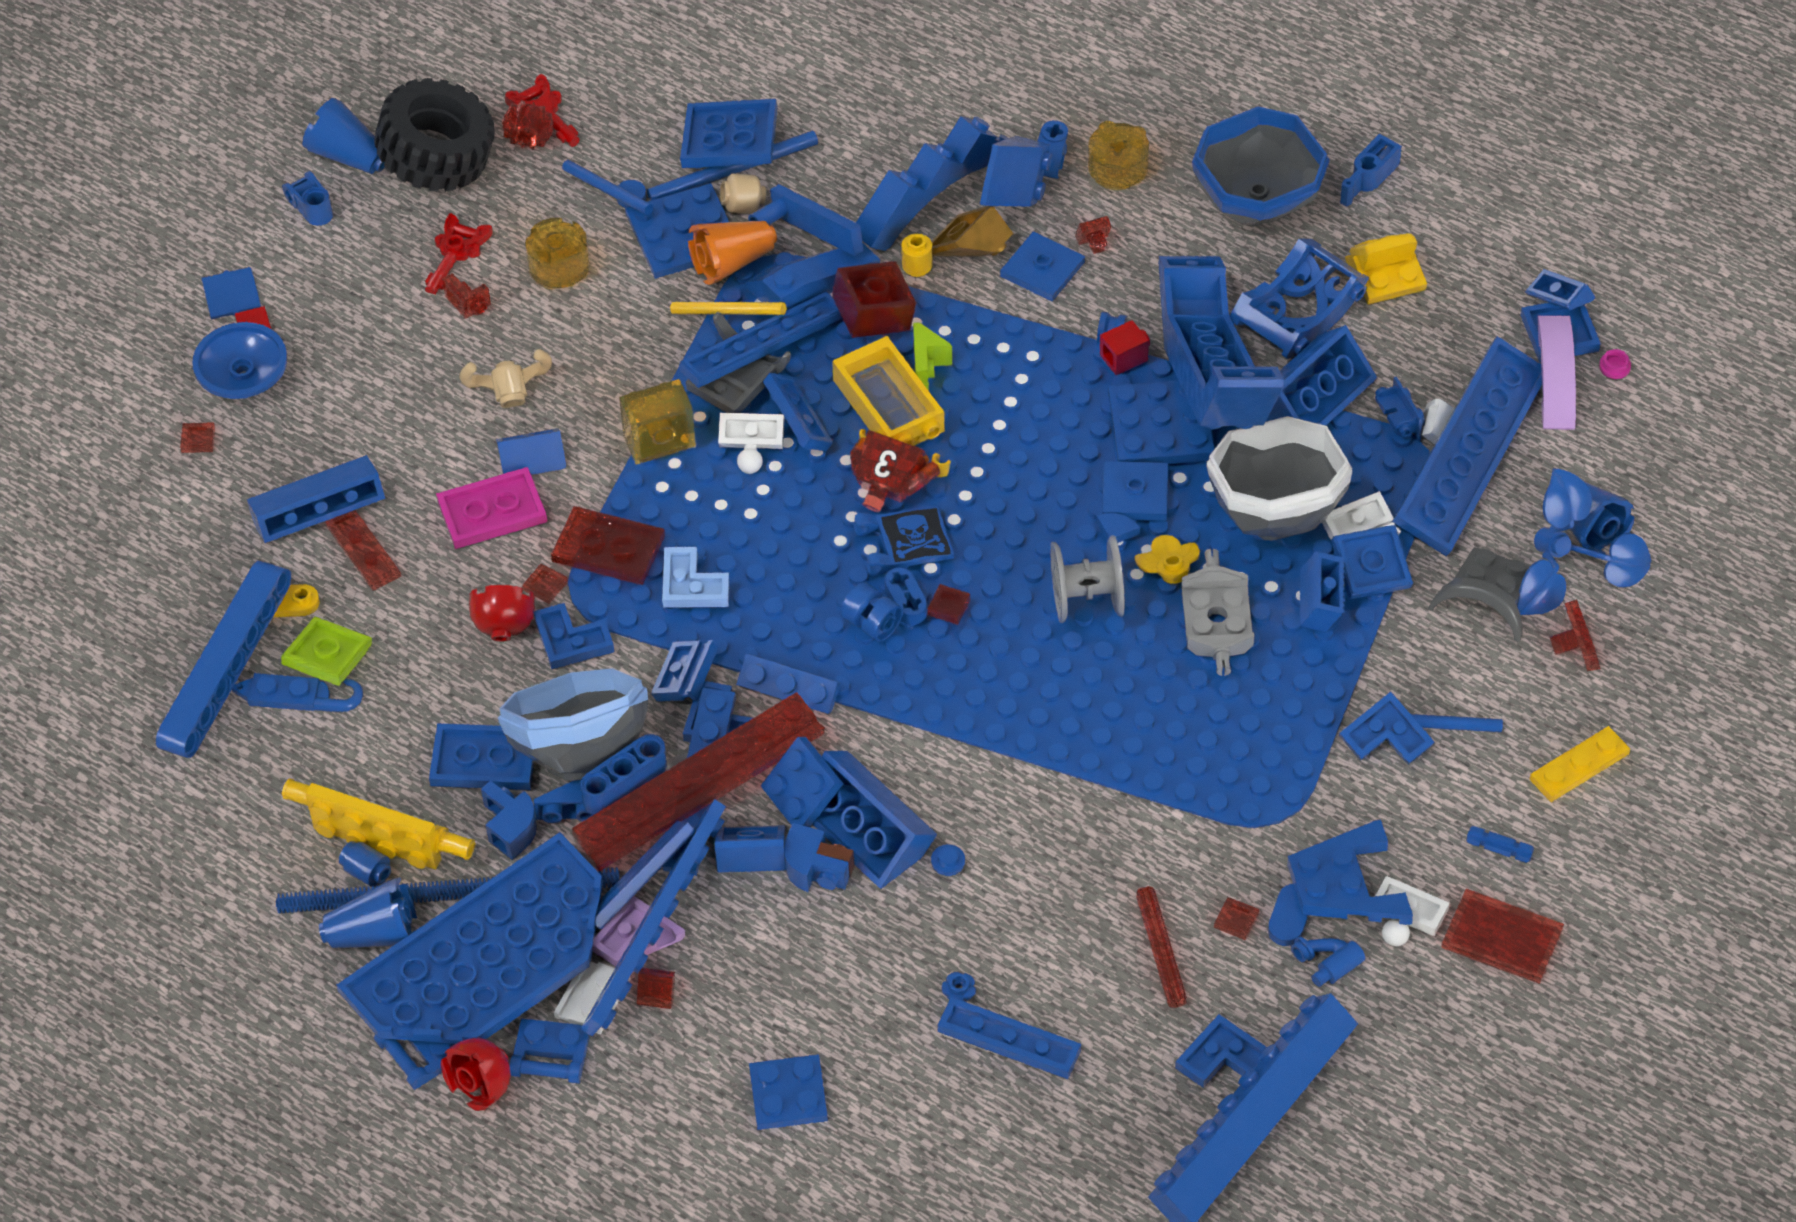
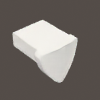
M1434 399L1426 405L1423 413L1426 422L1422 435L1434 445L1454 408L1440 399Z

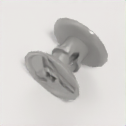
M1112 535L1108 539L1106 561L1089 562L1088 558L1082 559V563L1064 565L1059 545L1056 542H1051V572L1059 622L1064 623L1067 619V598L1086 596L1087 600H1091L1093 595L1111 593L1115 612L1118 616L1123 617L1125 608L1124 583L1116 537Z

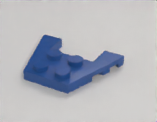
M1375 820L1288 856L1287 866L1303 915L1347 919L1348 914L1367 916L1368 921L1382 922V918L1399 919V924H1412L1413 913L1406 892L1370 897L1356 857L1359 854L1388 851V839L1381 820Z

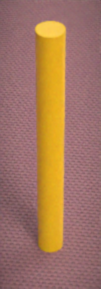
M672 302L670 310L672 314H715L720 312L730 315H785L787 307L785 302Z

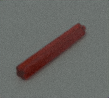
M1152 886L1141 887L1137 890L1136 898L1168 1006L1170 1008L1182 1007L1186 1005L1187 996L1155 889Z

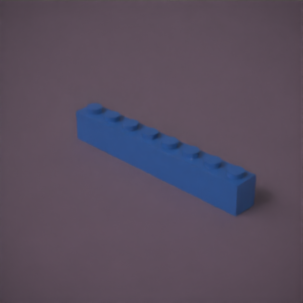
M1332 993L1317 997L1312 995L1300 1005L1299 1010L1301 1012L1299 1015L1281 1028L1279 1031L1281 1036L1275 1044L1268 1046L1259 1055L1260 1062L1254 1069H1250L1242 1075L1238 1081L1240 1086L1233 1094L1226 1096L1217 1106L1218 1113L1213 1119L1207 1120L1198 1128L1196 1132L1198 1137L1194 1142L1179 1151L1175 1157L1177 1160L1175 1165L1156 1179L1154 1182L1156 1188L1148 1198L1170 1222H1197L1358 1025L1356 1020Z

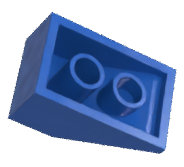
M1013 136L993 144L980 205L1030 207L1035 205L1038 200L1041 201L1046 188V183L1042 182L1044 172L1049 170L1052 161V153H1049L1051 144L1020 136Z

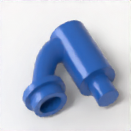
M1298 937L1294 940V944L1291 945L1293 955L1302 963L1306 960L1311 961L1314 959V952H1333V954L1318 964L1319 970L1311 976L1313 983L1318 987L1327 981L1334 984L1366 959L1362 948L1354 941L1347 943L1335 938L1307 941L1303 937Z

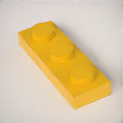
M1607 726L1531 773L1529 780L1550 802H1553L1629 755L1630 747Z

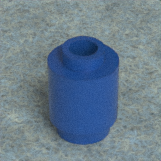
M350 841L340 853L339 864L343 866V870L370 887H375L377 883H384L391 873L389 857L363 842Z

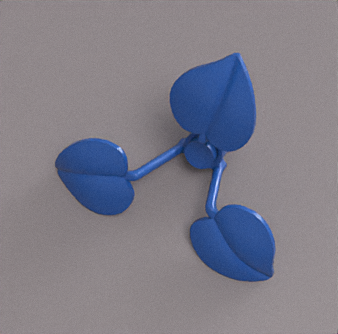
M1554 468L1552 470L1551 481L1544 496L1543 515L1551 526L1550 528H1541L1535 535V548L1543 553L1542 557L1544 559L1534 562L1523 577L1517 603L1520 615L1544 614L1557 608L1562 603L1566 593V580L1557 573L1559 565L1553 557H1563L1570 550L1608 561L1604 568V578L1610 584L1617 587H1630L1637 584L1650 568L1651 557L1645 541L1632 533H1624L1616 537L1610 545L1609 555L1571 544L1569 536L1561 531L1573 528L1574 521L1583 520L1588 516L1592 506V496L1588 486L1582 479L1562 469Z

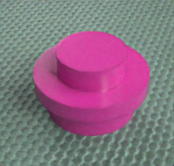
M1612 349L1601 357L1599 369L1608 378L1621 379L1630 373L1631 361L1624 351Z

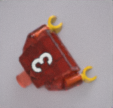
M865 429L859 431V439L849 453L853 475L856 477L859 485L863 489L868 490L862 505L875 512L881 511L886 497L902 502L906 496L913 495L936 477L942 478L947 476L951 460H948L946 463H939L940 454L938 453L933 454L931 462L928 463L929 458L923 449L879 434L877 431L868 430L866 434Z

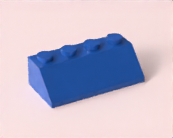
M1346 325L1320 334L1280 370L1284 378V386L1266 422L1288 416L1326 426L1378 378Z
M824 751L823 759L843 782V785L812 825L818 830L825 831V837L832 844H840L847 849L854 850V865L882 889L924 856L937 833L848 751Z

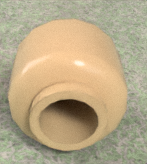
M731 174L726 181L721 183L720 203L725 205L730 213L752 214L758 210L760 204L765 203L766 188L761 186L760 180L756 175Z

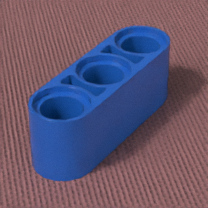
M654 734L644 735L582 777L580 784L585 810L594 815L605 814L660 777L667 768L663 739Z

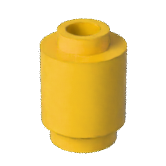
M918 233L905 237L901 244L903 270L914 277L927 274L933 265L932 242L930 238Z

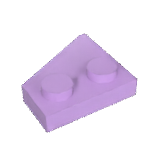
M633 896L594 937L592 951L616 967L650 906ZM664 916L659 926L664 928L663 932L653 946L648 944L644 954H651L681 941L685 937V930Z

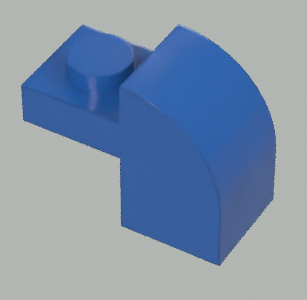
M490 780L481 788L484 806L496 815L486 824L488 841L513 860L531 844L536 835L537 823L533 802L525 791L515 798L507 788H500Z
M792 823L784 844L785 868L790 881L796 887L806 892H809L813 881L825 889L833 890L837 887L845 890L849 881V862L817 854L820 843H826L825 831Z

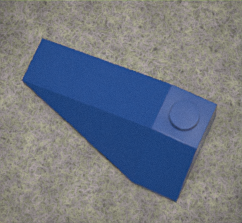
M862 242L863 252L856 256L839 248L770 267L746 281L745 287L760 302H785L788 310L826 291L829 294L833 293L880 264V259Z

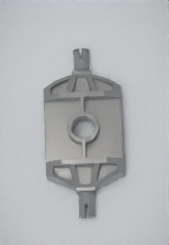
M1211 549L1205 551L1206 567L1182 577L1181 588L1187 649L1195 655L1213 657V660H1216V672L1222 676L1223 667L1224 675H1228L1231 672L1230 656L1244 654L1254 646V632H1252L1248 596V575L1221 567L1219 565V551L1213 549L1212 557ZM1219 614L1224 616L1225 620L1213 622L1209 617Z

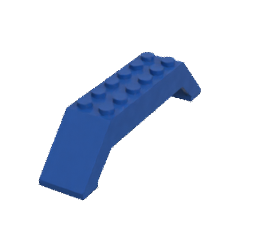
M1159 256L1164 350L1199 425L1209 429H1218L1222 426H1236L1241 429L1264 426L1283 389L1284 378L1278 367H1255L1229 316L1225 277L1226 267L1221 257Z

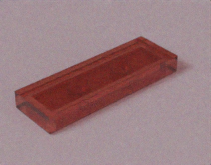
M356 510L326 521V527L372 591L401 577V572Z

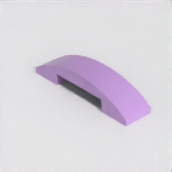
M1538 316L1539 346H1541L1543 390L1541 402L1543 429L1575 430L1576 381L1570 316Z

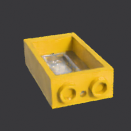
M888 336L832 361L833 381L871 433L874 435L875 431L878 432L879 444L884 450L890 449L895 451L896 454L906 452L913 446L928 439H934L939 434L945 432L943 409Z

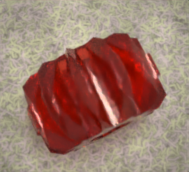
M521 100L519 105L512 103L510 108L506 110L502 120L503 137L509 138L512 145H521V149L524 146L530 147L532 150L536 146L544 147L550 136H552L554 128L552 114L546 112L545 106H536L534 101L532 104H527L523 100Z

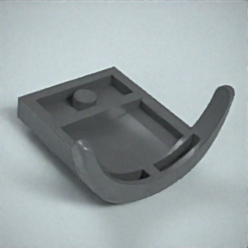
M716 312L714 314L713 321L723 341L738 334L730 326L722 313ZM787 351L783 357H775L768 354L700 388H697L688 379L685 382L686 389L726 413H741L764 389L763 381L769 373L778 374L788 365L791 353Z
M1473 547L1455 578L1437 592L1428 610L1433 611L1439 603L1450 598L1466 597L1482 601L1496 609L1507 620L1512 629L1514 641L1520 642L1523 627L1517 603L1520 596V585L1530 566L1518 560H1510L1496 555L1490 550Z

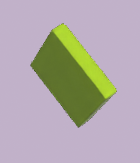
M314 616L282 654L281 664L340 686L372 644V637Z

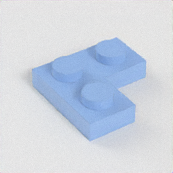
M664 547L663 608L729 607V573H697V547Z

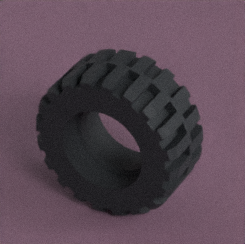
M424 78L421 82H418L417 79L409 81L406 85L402 84L395 88L392 93L388 94L381 108L374 138L377 154L381 162H385L384 166L391 174L395 172L399 180L404 183L408 181L412 183V187L418 189L425 187L429 188V191L434 192L439 191V189H444L445 192L453 191L456 189V186L462 188L477 180L486 167L494 140V120L484 102L480 103L478 96L472 91L468 93L465 91V87L459 84L456 86L448 84L449 81L440 79L438 82L433 81L432 78ZM418 130L436 131L444 134L451 140L434 139Z

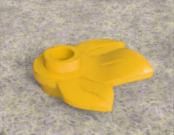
M1160 535L1152 541V551L1135 555L1134 558L1136 565L1144 572L1158 573L1165 582L1175 584L1182 582V577L1188 575L1190 564L1198 560L1200 550L1196 543L1181 545L1174 536Z

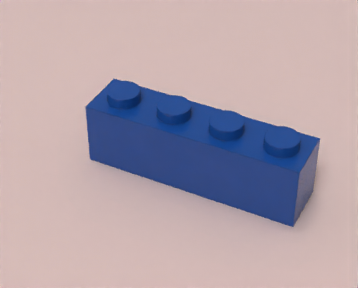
M365 455L246 500L254 525L264 543L383 500L385 495L379 474L368 456Z

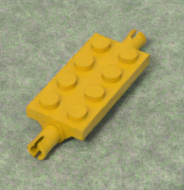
M289 778L282 790L283 799L308 806L313 827L320 835L326 838L337 836L346 839L348 843L350 841L363 842L390 859L395 856L405 859L409 864L419 869L429 867L436 870L442 859V851L461 857L464 860H469L475 849L476 842L474 839L451 833L447 827L435 826L434 823L314 783L307 785Z

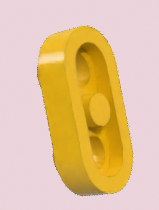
M307 584L290 585L273 617L307 616L314 613L320 604L317 590Z

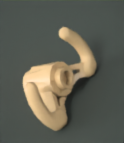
M537 349L534 352V358L539 362L522 369L520 365L514 364L513 361H503L496 365L491 375L474 374L477 367L473 362H469L462 368L459 377L461 383L468 388L481 386L494 390L496 401L500 402L502 408L520 406L526 402L527 391L525 384L534 376L546 374L552 366V358L547 352Z

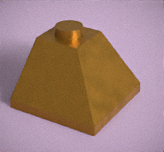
M994 206L975 209L958 214L931 241L932 256H984L988 254L995 256L1006 248L1007 244L1005 242L1014 233Z

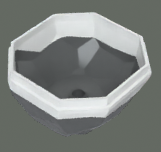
M1288 416L1267 421L1264 426H1253L1250 429L1240 428L1228 431L1211 453L1210 459L1207 462L1209 479L1222 509L1243 534L1258 535L1260 538L1270 541L1314 530L1329 516L1349 489L1352 476V467L1327 426Z

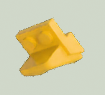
M1413 234L1388 235L1380 239L1367 240L1350 248V255L1345 256L1347 264L1369 277L1365 285L1367 289L1364 294L1367 305L1426 290L1427 282L1415 254L1417 241Z

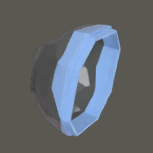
M613 668L571 672L514 692L499 708L501 715L498 717L507 741L515 750L546 767L549 773L567 781L580 780L595 767L638 739L648 710L647 688L642 686L640 679Z

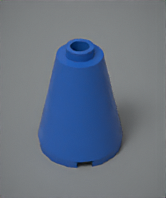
M336 98L326 101L315 113L319 116L316 124H308L303 136V147L309 152L373 174L375 171L381 172L385 168V162H381L377 154L374 134L342 101Z
M1585 482L1592 496L1590 513L1585 519L1574 521V527L1570 531L1583 548L1606 554L1601 550L1602 548L1611 544L1619 535L1630 533L1635 519L1631 515V509H1634V507L1627 499Z
M400 877L390 879L323 916V923H319V933L323 943H329L331 948L394 946L413 933L411 932L412 918L417 919V914L407 885L405 883L399 885Z

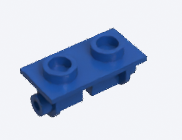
M1397 376L1393 377V387H1380L1377 389L1375 401L1384 415L1387 414V420L1396 435L1407 438L1413 433L1417 441H1421L1422 427L1425 425L1423 412L1420 408L1415 407L1408 388L1402 386Z

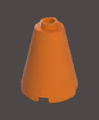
M766 221L692 225L688 232H693V240L688 241L692 263L698 275L704 273L707 280L703 282L708 285L723 280L774 249V243L777 242V234L774 227Z

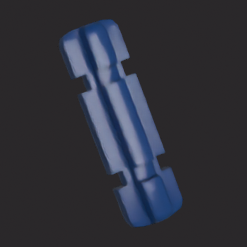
M1471 826L1466 838V842L1478 847L1482 845L1486 850L1507 857L1515 856L1516 860L1525 863L1530 862L1534 852L1532 845L1520 842V844L1516 843L1515 839L1491 831L1486 833L1485 829Z

